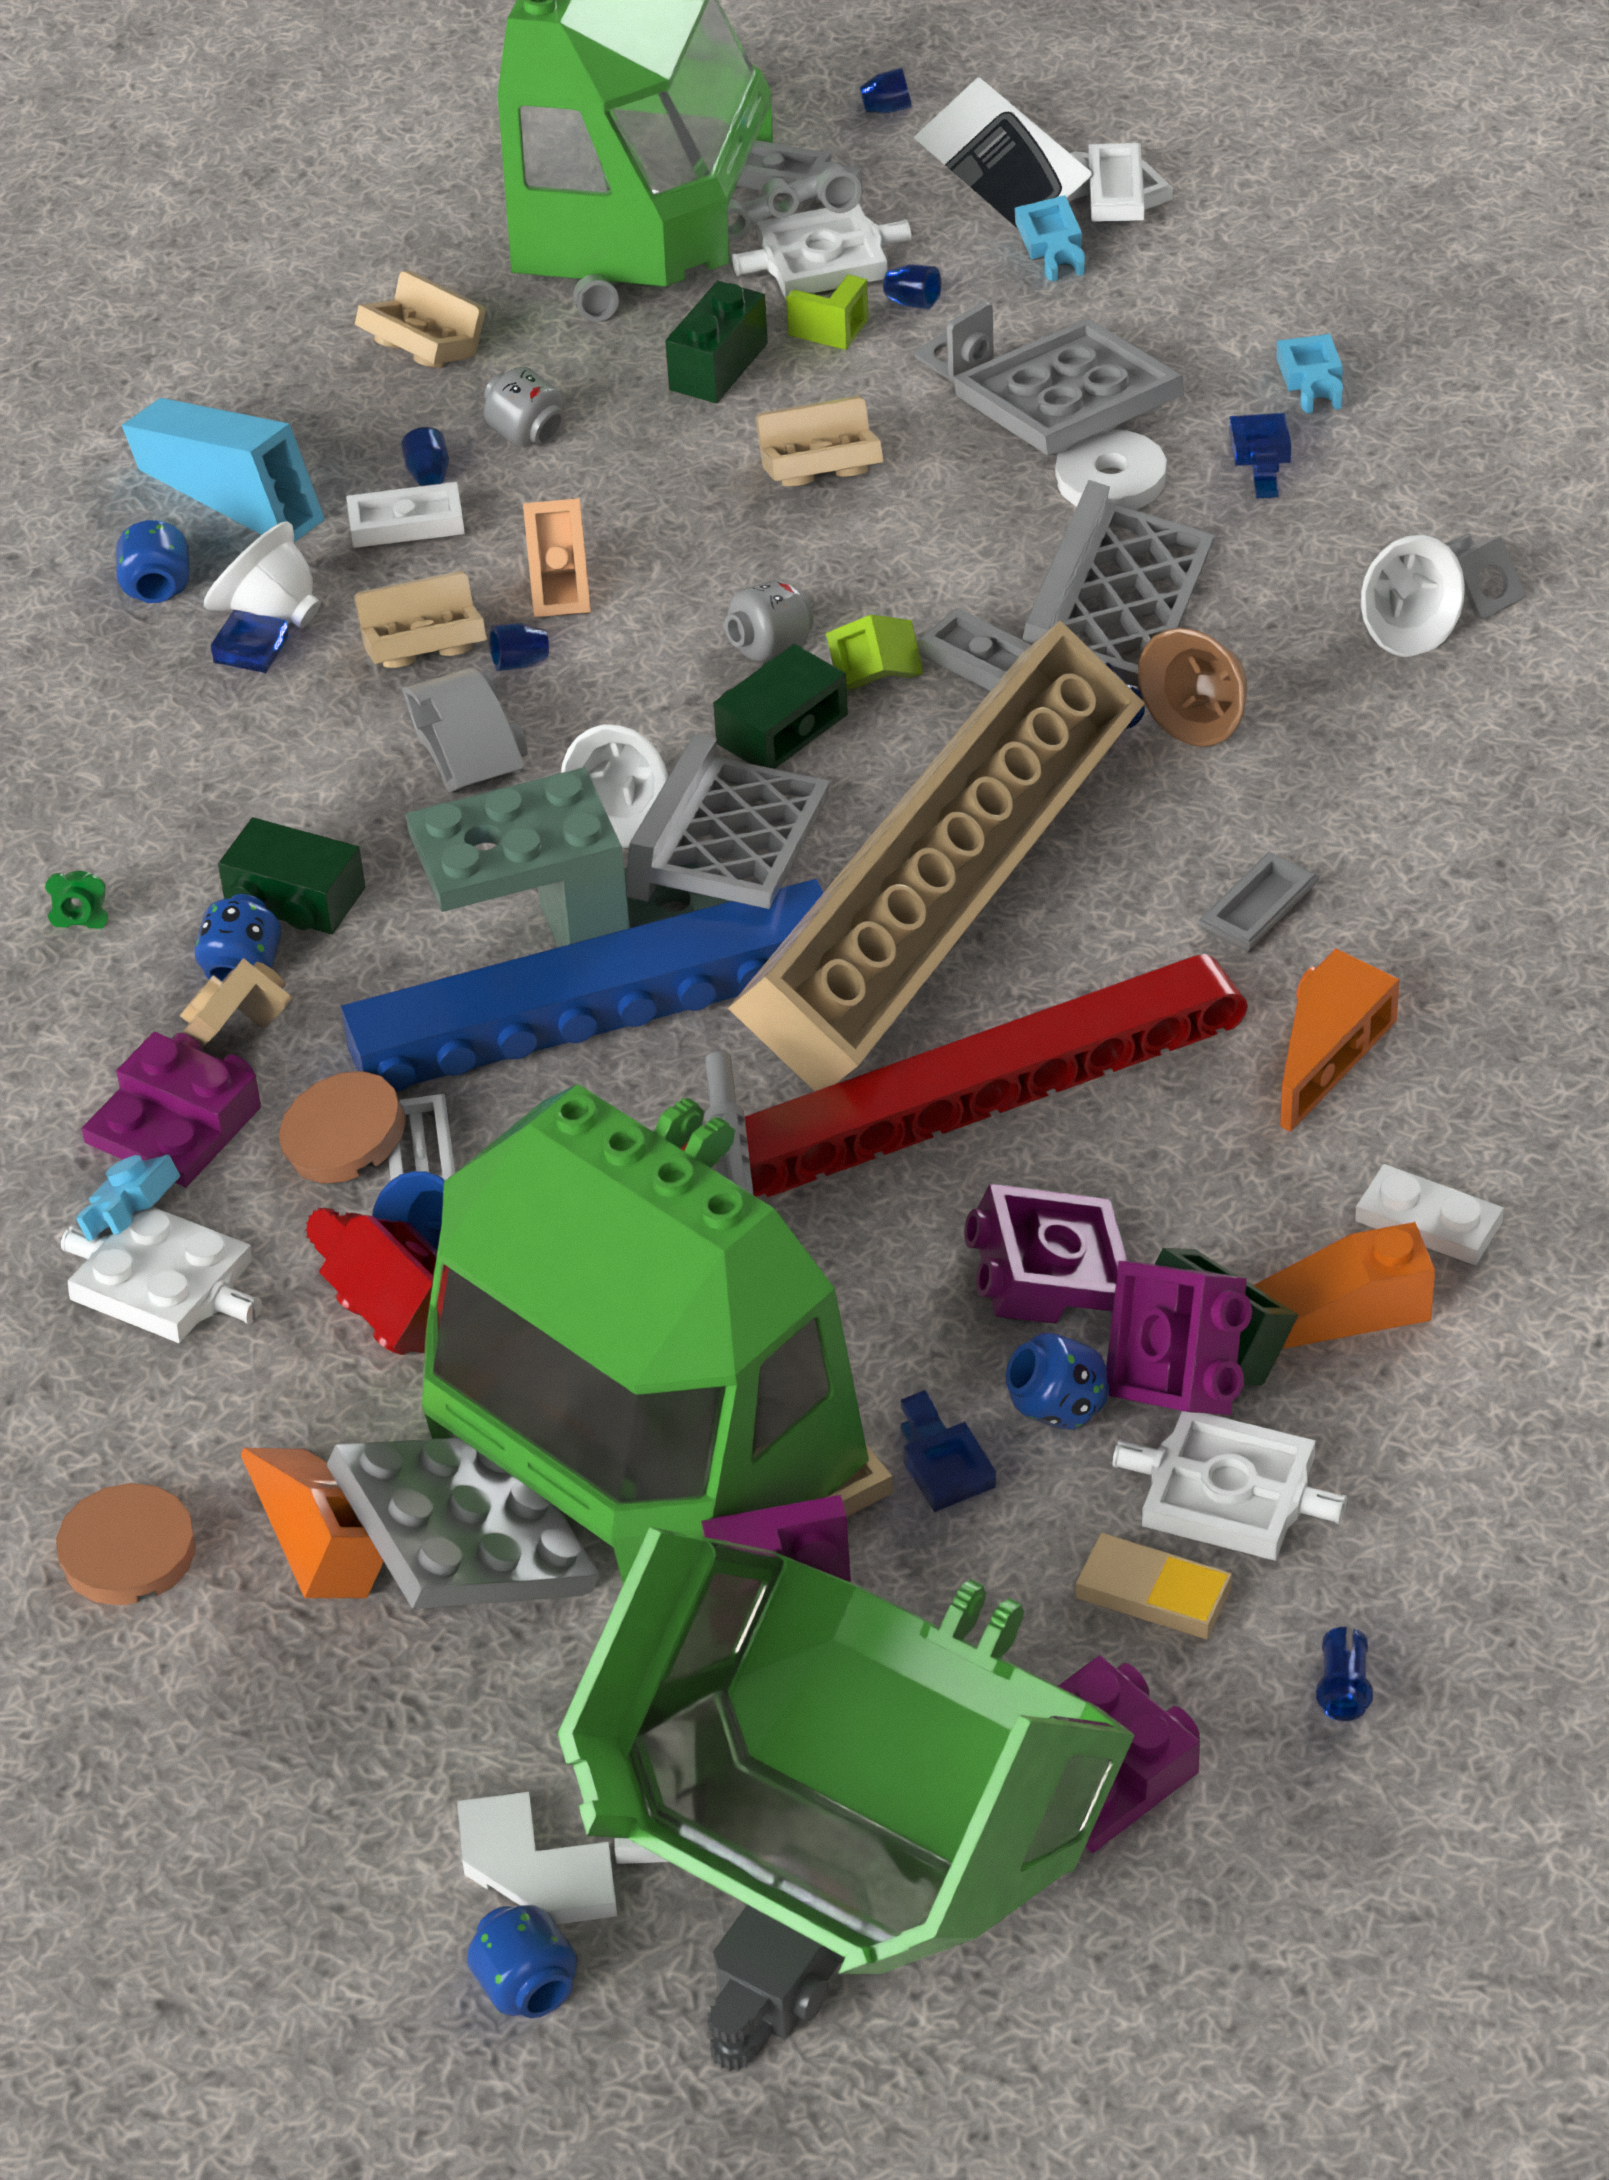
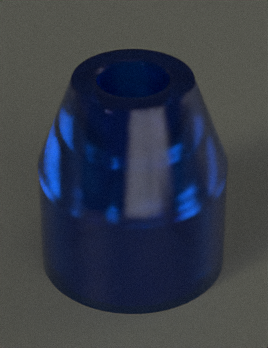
M902 67L876 74L859 87L866 112L891 113L912 107Z
M907 264L886 272L883 280V291L887 297L903 306L930 309L940 297L941 275L935 266Z
M420 427L407 433L401 443L407 471L420 486L441 484L445 479L449 465V455L443 433L432 427Z
M524 623L492 625L490 628V654L496 671L527 668L546 659L549 655V641L545 629Z

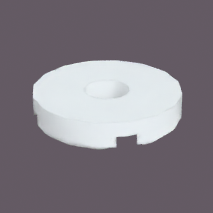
M1113 429L1109 432L1097 433L1073 444L1067 451L1058 453L1055 477L1058 481V489L1061 495L1075 506L1078 505L1088 480L1110 486L1108 502L1137 510L1154 501L1165 488L1167 459L1161 447L1148 437L1128 430ZM1105 468L1122 470L1120 473L1115 474L1100 472V470Z

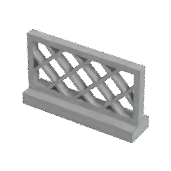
M1088 480L1026 621L1022 640L1033 644L1061 620L1074 634L1085 632L1094 644L1088 646V648L1124 683L1139 686L1138 665L1124 661L1120 654L1138 649L1142 652L1155 635L1165 630L1179 628L1212 547L1215 535L1108 502L1110 486ZM1113 524L1135 531L1139 537L1120 542L1110 527ZM1177 544L1197 550L1195 554L1174 559L1165 546ZM1150 551L1158 563L1139 568L1131 555ZM1115 560L1124 572L1104 577L1096 565ZM1170 577L1179 588V590L1159 595L1150 582ZM1135 586L1144 599L1124 604L1115 591ZM1100 596L1109 609L1089 614L1080 601ZM1155 613L1165 625L1144 631L1135 618ZM1120 622L1128 636L1109 641L1100 627Z
M694 733L629 843L625 883L627 897L649 901L657 885L770 909L828 798L830 781L715 757L717 738ZM722 780L730 781V782H734V783H739V784H744V785L729 787V786H728L724 781H722ZM790 794L800 797L788 800L784 795ZM763 800L766 803L765 805L751 807L747 804L749 802ZM726 807L730 812L714 815L710 810ZM785 820L788 823L787 825L772 827L769 824L770 822ZM748 827L752 832L736 835L731 830ZM711 835L714 838V840L704 842H697L694 839L697 837ZM770 848L773 851L763 855H757L754 850ZM730 855L737 859L724 863L716 860V858ZM695 863L699 868L689 869L679 866ZM755 876L762 884L739 879Z

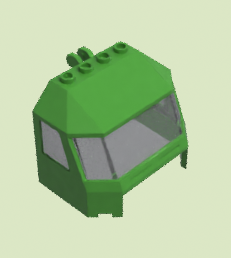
M516 0L507 18L498 86L511 273L582 279L591 274H599L605 276L611 282L669 286L685 280V270L705 263V266L712 270L730 263L727 207L755 140L773 143L771 90L762 71L750 62L719 1Z

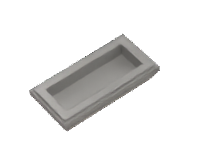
M1267 852L1198 920V925L1207 933L1245 952H1249L1319 881V876L1271 852Z

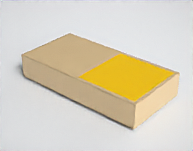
M1101 1532L1076 1582V1598L1208 1640L1232 1589V1573Z

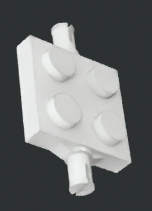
M859 203L852 210L845 213H835L827 208L792 214L786 218L777 217L758 221L757 235L762 249L738 254L734 253L732 254V262L736 276L767 270L776 277L786 299L791 290L812 294L837 289L847 274L865 278L867 282L888 278L887 260L881 246L906 241L910 242L911 230L907 219L877 226L876 223L864 215Z
M155 1207L135 1212L132 1215L133 1221L131 1225L119 1234L114 1235L111 1233L108 1236H97L94 1240L87 1241L82 1229L75 1225H71L69 1230H66L61 1240L62 1250L87 1259L67 1280L70 1300L177 1343H180L199 1322L211 1317L214 1313L217 1314L218 1311L244 1321L248 1325H251L254 1322L253 1318H257L261 1312L262 1301L260 1298L252 1297L233 1289L234 1282L252 1262L251 1245Z
M1182 1411L1174 1432L1162 1442L1158 1449L1120 1438L1114 1450L1113 1467L1151 1475V1489L1142 1508L1143 1527L1275 1561L1288 1528L1298 1519L1300 1514L1336 1522V1524L1340 1525L1347 1504V1495H1338L1308 1487L1307 1477L1315 1458L1316 1440L1208 1413Z

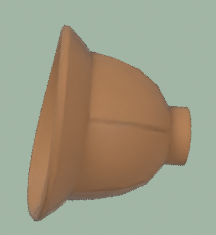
M1188 628L1165 630L1155 635L1144 647L1138 663L1139 690L1145 706L1159 726L1173 738L1198 747L1216 745L1228 739L1238 728L1244 715L1247 698V678L1240 659L1210 635Z

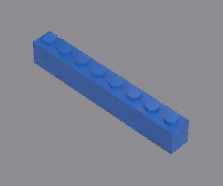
M816 878L780 888L770 909L730 901L341 1005L347 1047L357 1071L382 1076L396 1092H400L411 1085L439 1077L462 1075L473 1068L498 1061L521 1059L532 1052L568 1042L580 1043L594 1035L627 1026L639 1027L653 1019L686 1010H701L712 1003L738 997L824 892Z

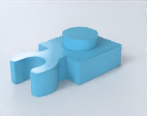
M1065 195L1015 208V223L1031 260L1044 257V273L1050 281L1058 280V266L1063 264L1072 266L1078 276L1084 275L1085 255L1080 248L1082 247V232Z
M1331 334L1278 340L1276 349L1278 365L1288 391L1301 390L1300 406L1302 410L1306 413H1313V401L1316 398H1327L1332 402L1335 410L1341 409L1343 366Z
M135 1155L117 1162L106 1171L108 1179L89 1198L91 1205L83 1209L76 1217L87 1241L94 1240L108 1227L111 1228L114 1235L123 1232L131 1225L133 1221L132 1215L135 1212L150 1209L180 1177L170 1155L145 1161L142 1160L141 1156Z

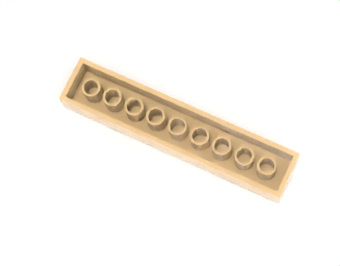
M1061 620L1058 621L1019 656L728 1009L814 1091L839 1082L860 1065L1145 703Z

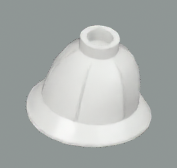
M288 521L278 523L248 546L223 571L208 590L204 598V608L209 611L234 610L246 619L260 625L279 628L292 622L300 629L304 628L317 613L321 601L312 595L313 578L303 554L294 544L293 525Z
M1423 534L1406 536L1384 548L1369 566L1363 579L1361 590L1362 616L1369 634L1381 648L1401 657L1414 656L1436 649L1454 630L1464 603L1465 584L1463 570L1458 558L1449 546L1436 538Z
M602 724L589 728L574 740L563 760L561 773L586 767L622 848H629L631 839L666 782L668 773L658 750L644 736L633 729L621 725Z

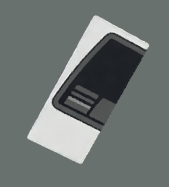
M981 78L975 79L913 137L1016 228V207L1064 195L1068 198L1092 176V172Z

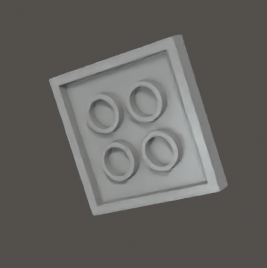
M1089 318L953 377L957 397L1047 456L1067 451L1077 442L1097 433L1109 432L1126 420L1142 413L1156 411L1164 403L1184 395L1183 377L1180 373Z
M460 1438L335 1444L327 1462V1467L412 1609L575 1597L593 1592L600 1573L559 1509Z

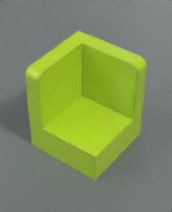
M847 274L830 298L791 290L786 297L788 335L847 350L869 320L867 279Z
M870 614L826 633L832 664L846 673L847 690L858 688L888 675L912 678L923 674L912 620Z

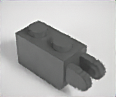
M786 1853L771 1871L770 1875L863 1924L861 1890ZM747 1904L713 1951L718 1997L715 1999V2006H710L711 2012L707 2013L708 2031H711L713 2038L710 2039L711 2057H714V2063L720 2064L721 2069L725 2067L729 2071L731 2069L739 2071L740 2067H747L748 2062H753L752 2056L758 2055L772 2034L786 2040L800 2019L807 2022L811 2021L825 2001L829 1987V1978L839 1964H843L845 1957Z

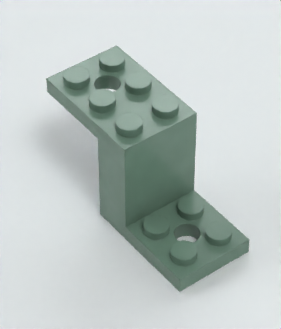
M586 767L406 813L408 832L442 912L538 887L540 907L558 947L730 902V900L657 885L649 901L627 897L625 884L627 867L624 868L622 845ZM482 843L497 845L488 850H477L474 847ZM695 863L679 866L689 869L699 868ZM673 901L688 905L685 909L677 912H668L665 908L661 907V905Z

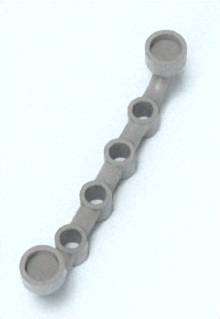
M843 166L829 167L822 173L804 177L790 184L780 178L771 179L763 186L761 197L743 205H740L737 201L730 200L727 207L728 216L731 214H739L734 224L728 225L729 239L742 238L749 231L751 224L771 215L779 218L789 217L797 210L800 202L818 196L823 205L832 212H848L856 207L861 199V183L851 170ZM787 192L783 202L773 204L774 197L778 193ZM599 274L583 277L576 284L573 291V300L581 315L587 320L594 322L610 318L617 310L619 304V296L614 286L621 282H611L608 278Z

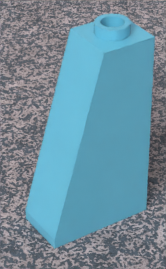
M159 398L122 424L139 470L261 535L278 523L288 521L293 525L294 542H296L325 520L289 423Z

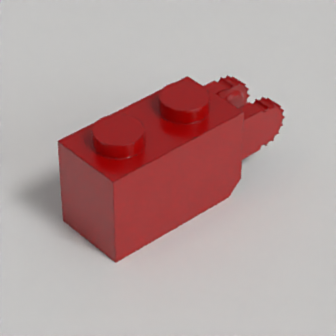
M318 1207L317 1211L313 1210L312 1215H308L309 1220L306 1222V1238L310 1239V1243H313L314 1248L326 1259L319 1273L338 1291L335 1295L337 1301L347 1310L362 1316L374 1328V1339L387 1350L399 1355H406L408 1351L425 1353L426 1326L438 1251L409 1222L384 1220L352 1212H346L345 1215L339 1216V1212H335L334 1209Z

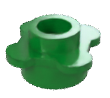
M72 871L66 875L62 873L52 874L45 884V890L51 895L52 909L48 913L50 923L54 927L68 928L70 925H84L88 928L102 929L108 921V913L102 908L106 889L104 881L97 875L86 871ZM71 899H79L82 902V905H74Z

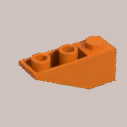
M243 1448L241 1458L304 1598H367L384 1561L328 1469L327 1462L306 1449Z

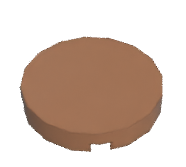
M364 1071L338 1073L316 1082L295 1099L284 1114L279 1131L282 1152L295 1171L304 1179L321 1184L346 1182L361 1176L358 1169L365 1167L370 1162H373L376 1167L390 1156L402 1139L406 1116L398 1094L382 1076Z
M136 1483L106 1487L80 1500L63 1518L56 1537L60 1568L65 1573L66 1580L73 1590L94 1602L114 1605L138 1603V1596L147 1595L153 1591L158 1596L171 1589L189 1570L196 1551L191 1516L178 1497L157 1486Z

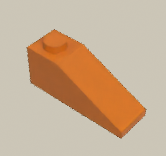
M1337 948L1318 967L1312 966L1303 974L1296 991L1297 1006L1282 1081L1280 1127L1291 1132L1397 1021L1399 978Z
M1416 1222L1349 1234L1253 1286L1299 1315L1282 1348L1285 1349L1431 1321L1435 1268Z

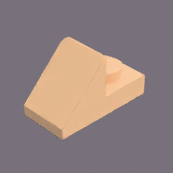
M580 498L523 503L534 618L591 613Z

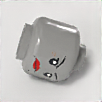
M516 367L506 373L501 372L495 375L487 384L484 391L485 404L483 408L485 422L512 444L519 448H525L534 443L537 446H542L558 435L565 421L563 395L532 369Z
M772 580L741 589L730 601L728 615L724 624L725 633L729 642L738 648L744 656L753 661H767L775 658L794 643L800 647L806 643L813 626L812 606L802 591L784 580Z

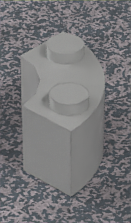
M467 667L401 687L420 743L425 745L432 755L448 793L509 775L525 768L521 758L528 754L524 733L518 722L508 723L499 704L496 686L489 672L480 673L474 667Z

